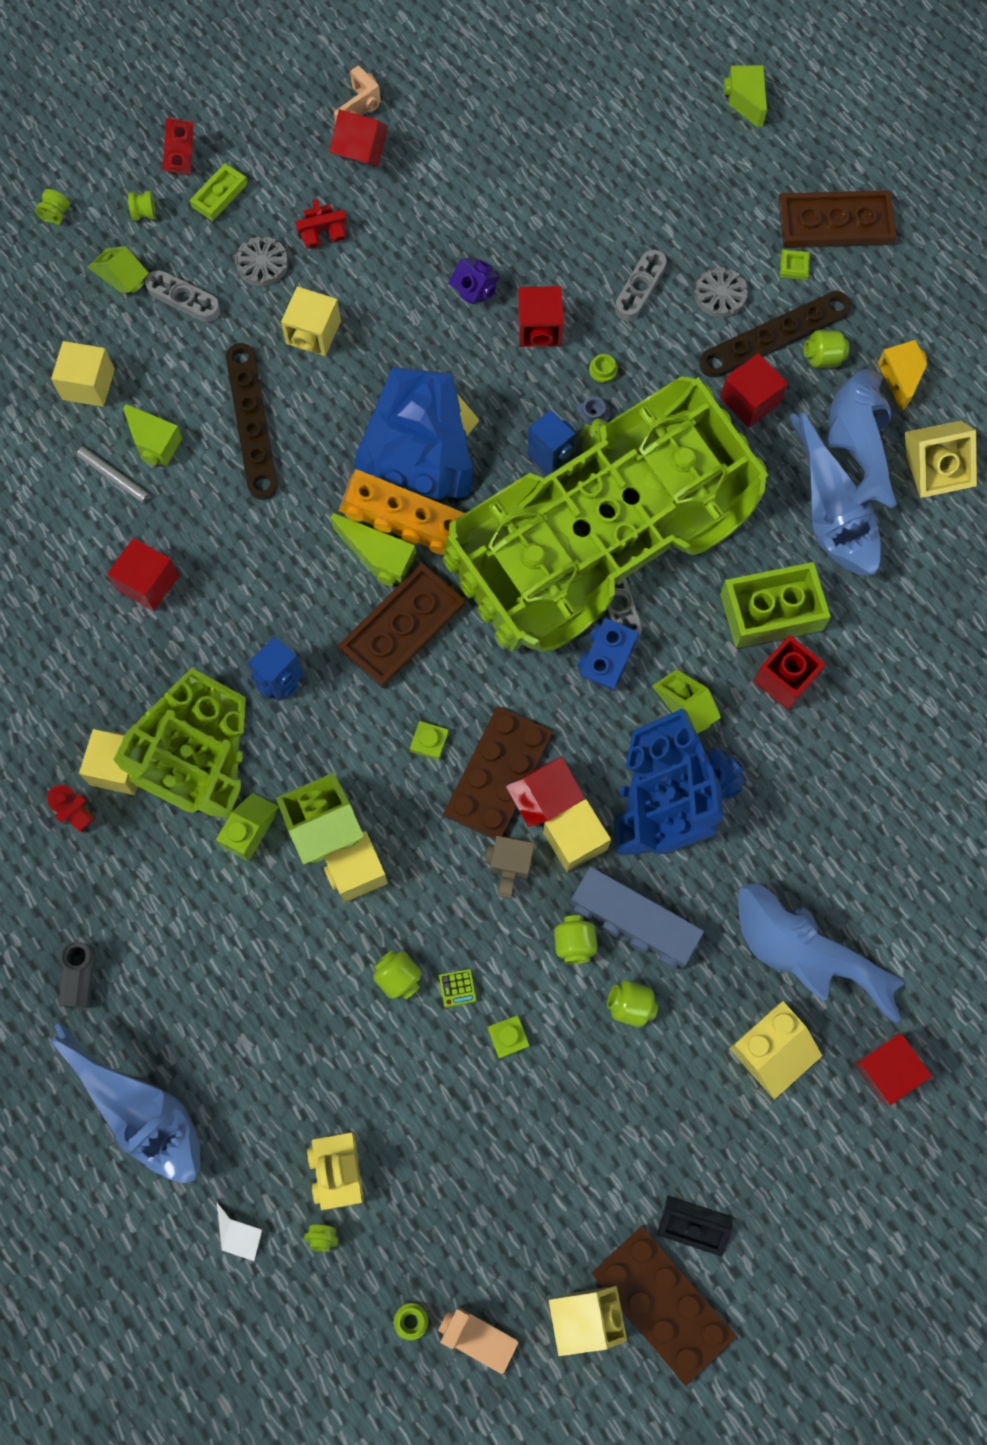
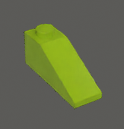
M335 513L332 514L331 522L334 531L374 576L377 577L379 582L386 586H393L394 584L400 585L406 579L417 557L415 545Z

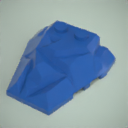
M392 367L356 452L355 469L430 499L470 497L473 462L469 456L466 442L467 436L462 425L461 409L453 374Z
M680 709L633 730L625 767L633 771L630 788L621 786L620 796L628 798L625 814L615 815V852L620 855L641 854L647 851L656 854H666L715 835L717 832L716 825L720 824L723 817L721 785L687 711Z

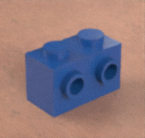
M551 410L529 427L527 455L548 475L572 461L575 441L573 427L568 421H562Z
M607 618L604 619L602 625L597 623L590 637V640L594 641L590 652H583L577 668L581 669L580 676L611 691H615L638 641L639 632Z
M275 636L248 662L253 673L250 677L256 683L255 688L267 699L273 696L277 701H280L284 696L286 698L290 697L299 686L297 682L304 676L297 655Z

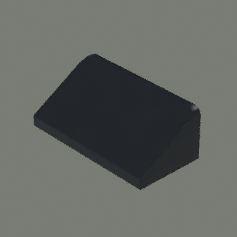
M667 1195L656 1235L722 1257L732 1230V1216Z

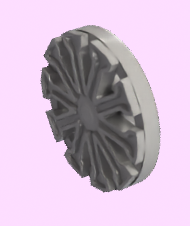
M256 237L249 239V242L243 243L240 246L235 257V264L239 276L245 282L254 286H268L278 282L285 275L288 269V256L285 248L280 242H276L275 239L271 237ZM274 264H281L282 267H277ZM272 271L275 275L271 276L268 272ZM259 274H263L262 279H258Z
M722 267L714 268V270L709 269L704 272L697 280L694 290V297L698 307L706 314L718 318L737 314L744 307L748 295L746 281L740 277V274L732 269L726 270ZM723 276L728 277L725 282ZM710 299V302H709V303H704V302H703V301H705V300ZM716 304L719 305L718 310H714ZM725 304H728L731 309L728 310Z

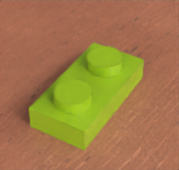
M224 163L189 200L191 207L213 221L248 184L246 176Z

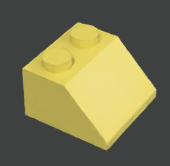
M960 420L905 432L906 458L920 498L977 486L976 430Z
M784 1001L775 1006L729 1048L774 1100L822 1057L807 1027Z

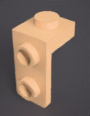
M359 65L350 71L352 88L358 95L334 112L335 124L339 109L364 115L366 112L371 113L375 111L379 103H381L380 88L372 74L366 73Z
M457 1307L454 1314L447 1311L438 1329L439 1332L444 1334L440 1343L452 1350L454 1347L500 1374L505 1372L518 1345V1341L515 1338L460 1307Z

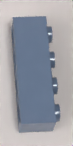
M591 866L570 902V905L575 907L573 912L576 915H582L587 921H590L591 918L603 923L601 928L605 932L615 937H618L619 934L631 939L629 944L633 948L645 954L648 950L660 956L658 961L672 970H675L677 966L681 969L685 967L704 933L702 929Z

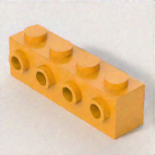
M355 469L348 481L338 510L353 521L367 522L372 524L378 531L384 533L392 532L401 536L408 543L422 544L429 547L432 552L443 555L446 540L449 536V524L465 514Z

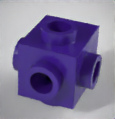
M475 257L461 258L448 284L460 292L459 295L463 300L473 304L489 300L496 291L495 285L500 276L492 271L493 267L483 260H477Z

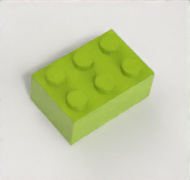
M814 562L725 580L720 593L736 649L786 639L789 635L796 637L820 632L825 629L831 618Z
M331 773L276 798L288 832L303 865L308 862H319L335 850L351 848L357 844L358 840L364 838L352 807L335 773Z

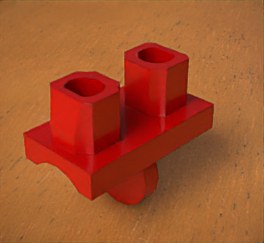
M166 118L162 170L190 174L194 122Z
M317 198L312 199L313 208L303 210L305 219L295 221L298 237L301 236L306 249L321 246L318 235L320 231L328 230L332 243L346 239L345 211L332 212L330 204L320 206Z
M57 785L48 792L47 803L52 810L58 812L55 817L60 823L65 824L69 821L79 832H82L86 826L95 820L84 808L88 802L80 794L75 796L74 791L70 787Z

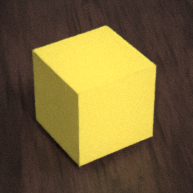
M296 287L281 320L286 344L326 356L341 323L338 300Z
M63 341L51 380L62 400L104 407L115 369L105 348Z
M92 730L79 771V775L90 786L135 795L138 786L129 781L128 773L121 770L113 760L125 734Z
M586 799L544 822L543 834L567 873L607 851L611 839Z
M367 831L362 832L364 838L358 840L357 844L353 847L335 850L325 858L327 866L323 867L333 891L338 889L344 903L388 884Z
M617 1286L569 1293L549 1300L558 1356L606 1350L627 1341Z

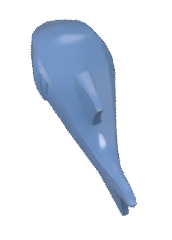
M862 369L856 372L836 391L828 415L830 429L827 433L826 445L831 448H844L865 472L864 479L854 492V507H858L869 500H876L889 508H893L897 503L889 480L887 461L879 431L884 429L891 420V407L879 395V387L883 377L872 369ZM881 409L882 414H877L875 420L872 411Z
M800 413V418L796 414H791V422L805 447L809 461L811 516L814 537L820 547L845 570L859 575H874L881 567V540L872 504L867 501L858 507H854L853 497L857 489L855 484L825 447L806 413Z
M747 884L740 887L738 909L742 934L750 950L760 961L776 970L795 974L811 992L822 1000H827L829 983L832 976L852 979L866 990L886 1017L896 1023L901 1021L895 1004L894 993L904 986L902 978L877 967L847 947L819 935L813 915L804 906L791 909V913L785 911V907L779 902L778 898L766 887L759 884Z
M57 1023L55 1029L59 1037H53L51 1040L52 1044L81 1079L98 1110L115 1134L116 1141L121 1149L139 1160L153 1172L180 1183L195 1181L201 1167L200 1142L185 1106L178 1098L157 1086L101 1064L86 1052L63 1024Z

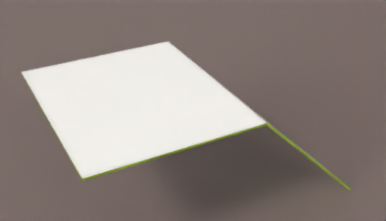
M217 1202L222 1251L254 1261L262 1229L230 1219Z

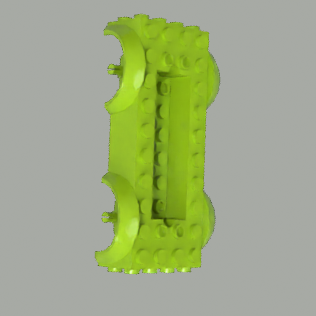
M684 376L679 377L600 427V443L545 478L528 473L449 524V536L447 537L443 552V562L451 573L456 572L462 581L460 586L468 598L473 597L479 605L477 608L479 615L485 623L490 622L497 632L494 635L503 648L508 647L512 653L520 647L526 646L544 653L566 645L584 633L604 614L615 596V585L672 547L690 555L700 554L709 550L730 536L755 510L765 492L766 478L769 476L766 472V466L760 458L754 456L749 449L746 437L742 433L737 432L731 423L728 412L719 407L714 400L712 390L707 384H703L699 377L696 379ZM629 488L635 489L640 496L639 502L634 505L627 504L622 497L624 490ZM604 504L612 506L615 510V516L612 518L603 517L599 512V507ZM583 520L589 524L590 533L587 536L580 537L574 533L573 524L576 521Z

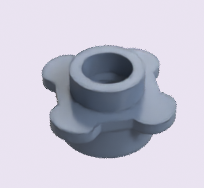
M590 397L584 403H580L577 406V413L582 415L584 424L588 423L591 425L596 418H601L605 421L610 419V412L606 410V405L600 397Z

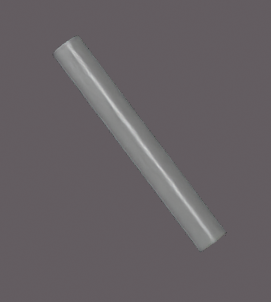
M84 446L77 451L79 458L141 503L145 504V499L148 500L151 497L148 492Z

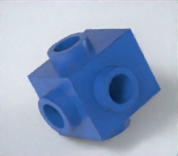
M715 748L707 756L721 785L722 800L725 798L729 800L741 792V785L747 781L741 773L745 769L733 755L729 757L725 751Z

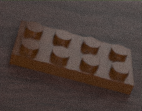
M890 190L780 193L778 204L783 247L894 244L897 238Z
M421 563L337 645L338 649L383 689L466 606V600Z
M497 706L443 813V817L493 840H496V836L503 837L517 809L506 786L537 768L553 735V731Z
M640 1226L591 1272L603 1288L617 1286L621 1310L685 1386L737 1337L643 1226Z

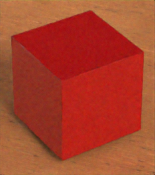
M339 109L329 152L343 158L378 167L388 125L376 119Z
M562 286L518 287L519 347L562 346L564 327Z
M758 353L725 378L720 399L749 428L781 404L788 382Z
M132 538L107 573L117 591L152 611L156 610L179 577L169 557L135 538Z
M789 635L762 664L753 682L787 710H790L816 681L826 663Z
M562 757L543 764L506 786L528 828L552 819L585 799Z
M901 1033L892 1035L854 1062L884 1105L894 1104L932 1077L929 1070Z

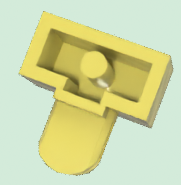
M347 1133L313 1139V1148L307 1149L310 1169H316L317 1183H312L314 1204H320L321 1210H328L364 1203L355 1134Z

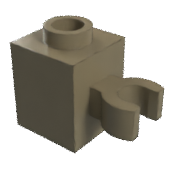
M496 836L495 845H488L485 863L491 864L490 873L502 875L499 897L511 899L515 878L528 880L534 843Z

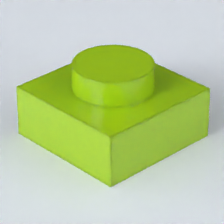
M419 721L410 746V752L440 760L449 730Z
M518 1015L487 1027L499 1059L530 1047Z

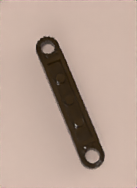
M833 291L706 350L701 355L700 370L704 375L711 378L723 376L743 365L758 353L763 357L817 330H821L844 319L851 309V300L845 293ZM831 301H839L844 306V309L835 311L830 308L829 303ZM709 358H717L721 361L722 366L711 368L707 365L706 361Z
M238 343L228 349L226 361L247 486L254 498L266 500L274 496L278 484L258 368L252 347L244 343ZM238 353H246L249 356L244 363H236L233 361V358ZM260 479H267L271 482L269 488L263 491L257 490L254 485Z

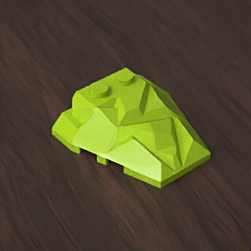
M191 668L125 733L113 760L121 770L128 773L129 781L132 784L190 813L200 810L209 816L228 818L241 789V780L238 779V764L242 762L243 752L239 751L240 736L244 734L246 697Z

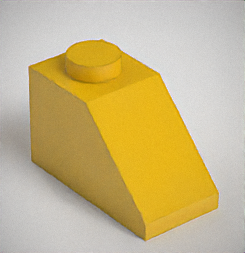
M916 340L884 349L878 361L881 372L900 411L906 410L927 366L926 354L924 350L919 348Z

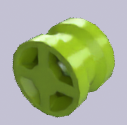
M46 189L41 197L42 202L38 203L35 208V213L43 221L60 225L63 221L62 214L68 210L70 202L60 192Z
M151 190L145 191L143 194H137L136 192L128 193V205L132 221H139L143 217H147L149 220L156 219L155 200Z

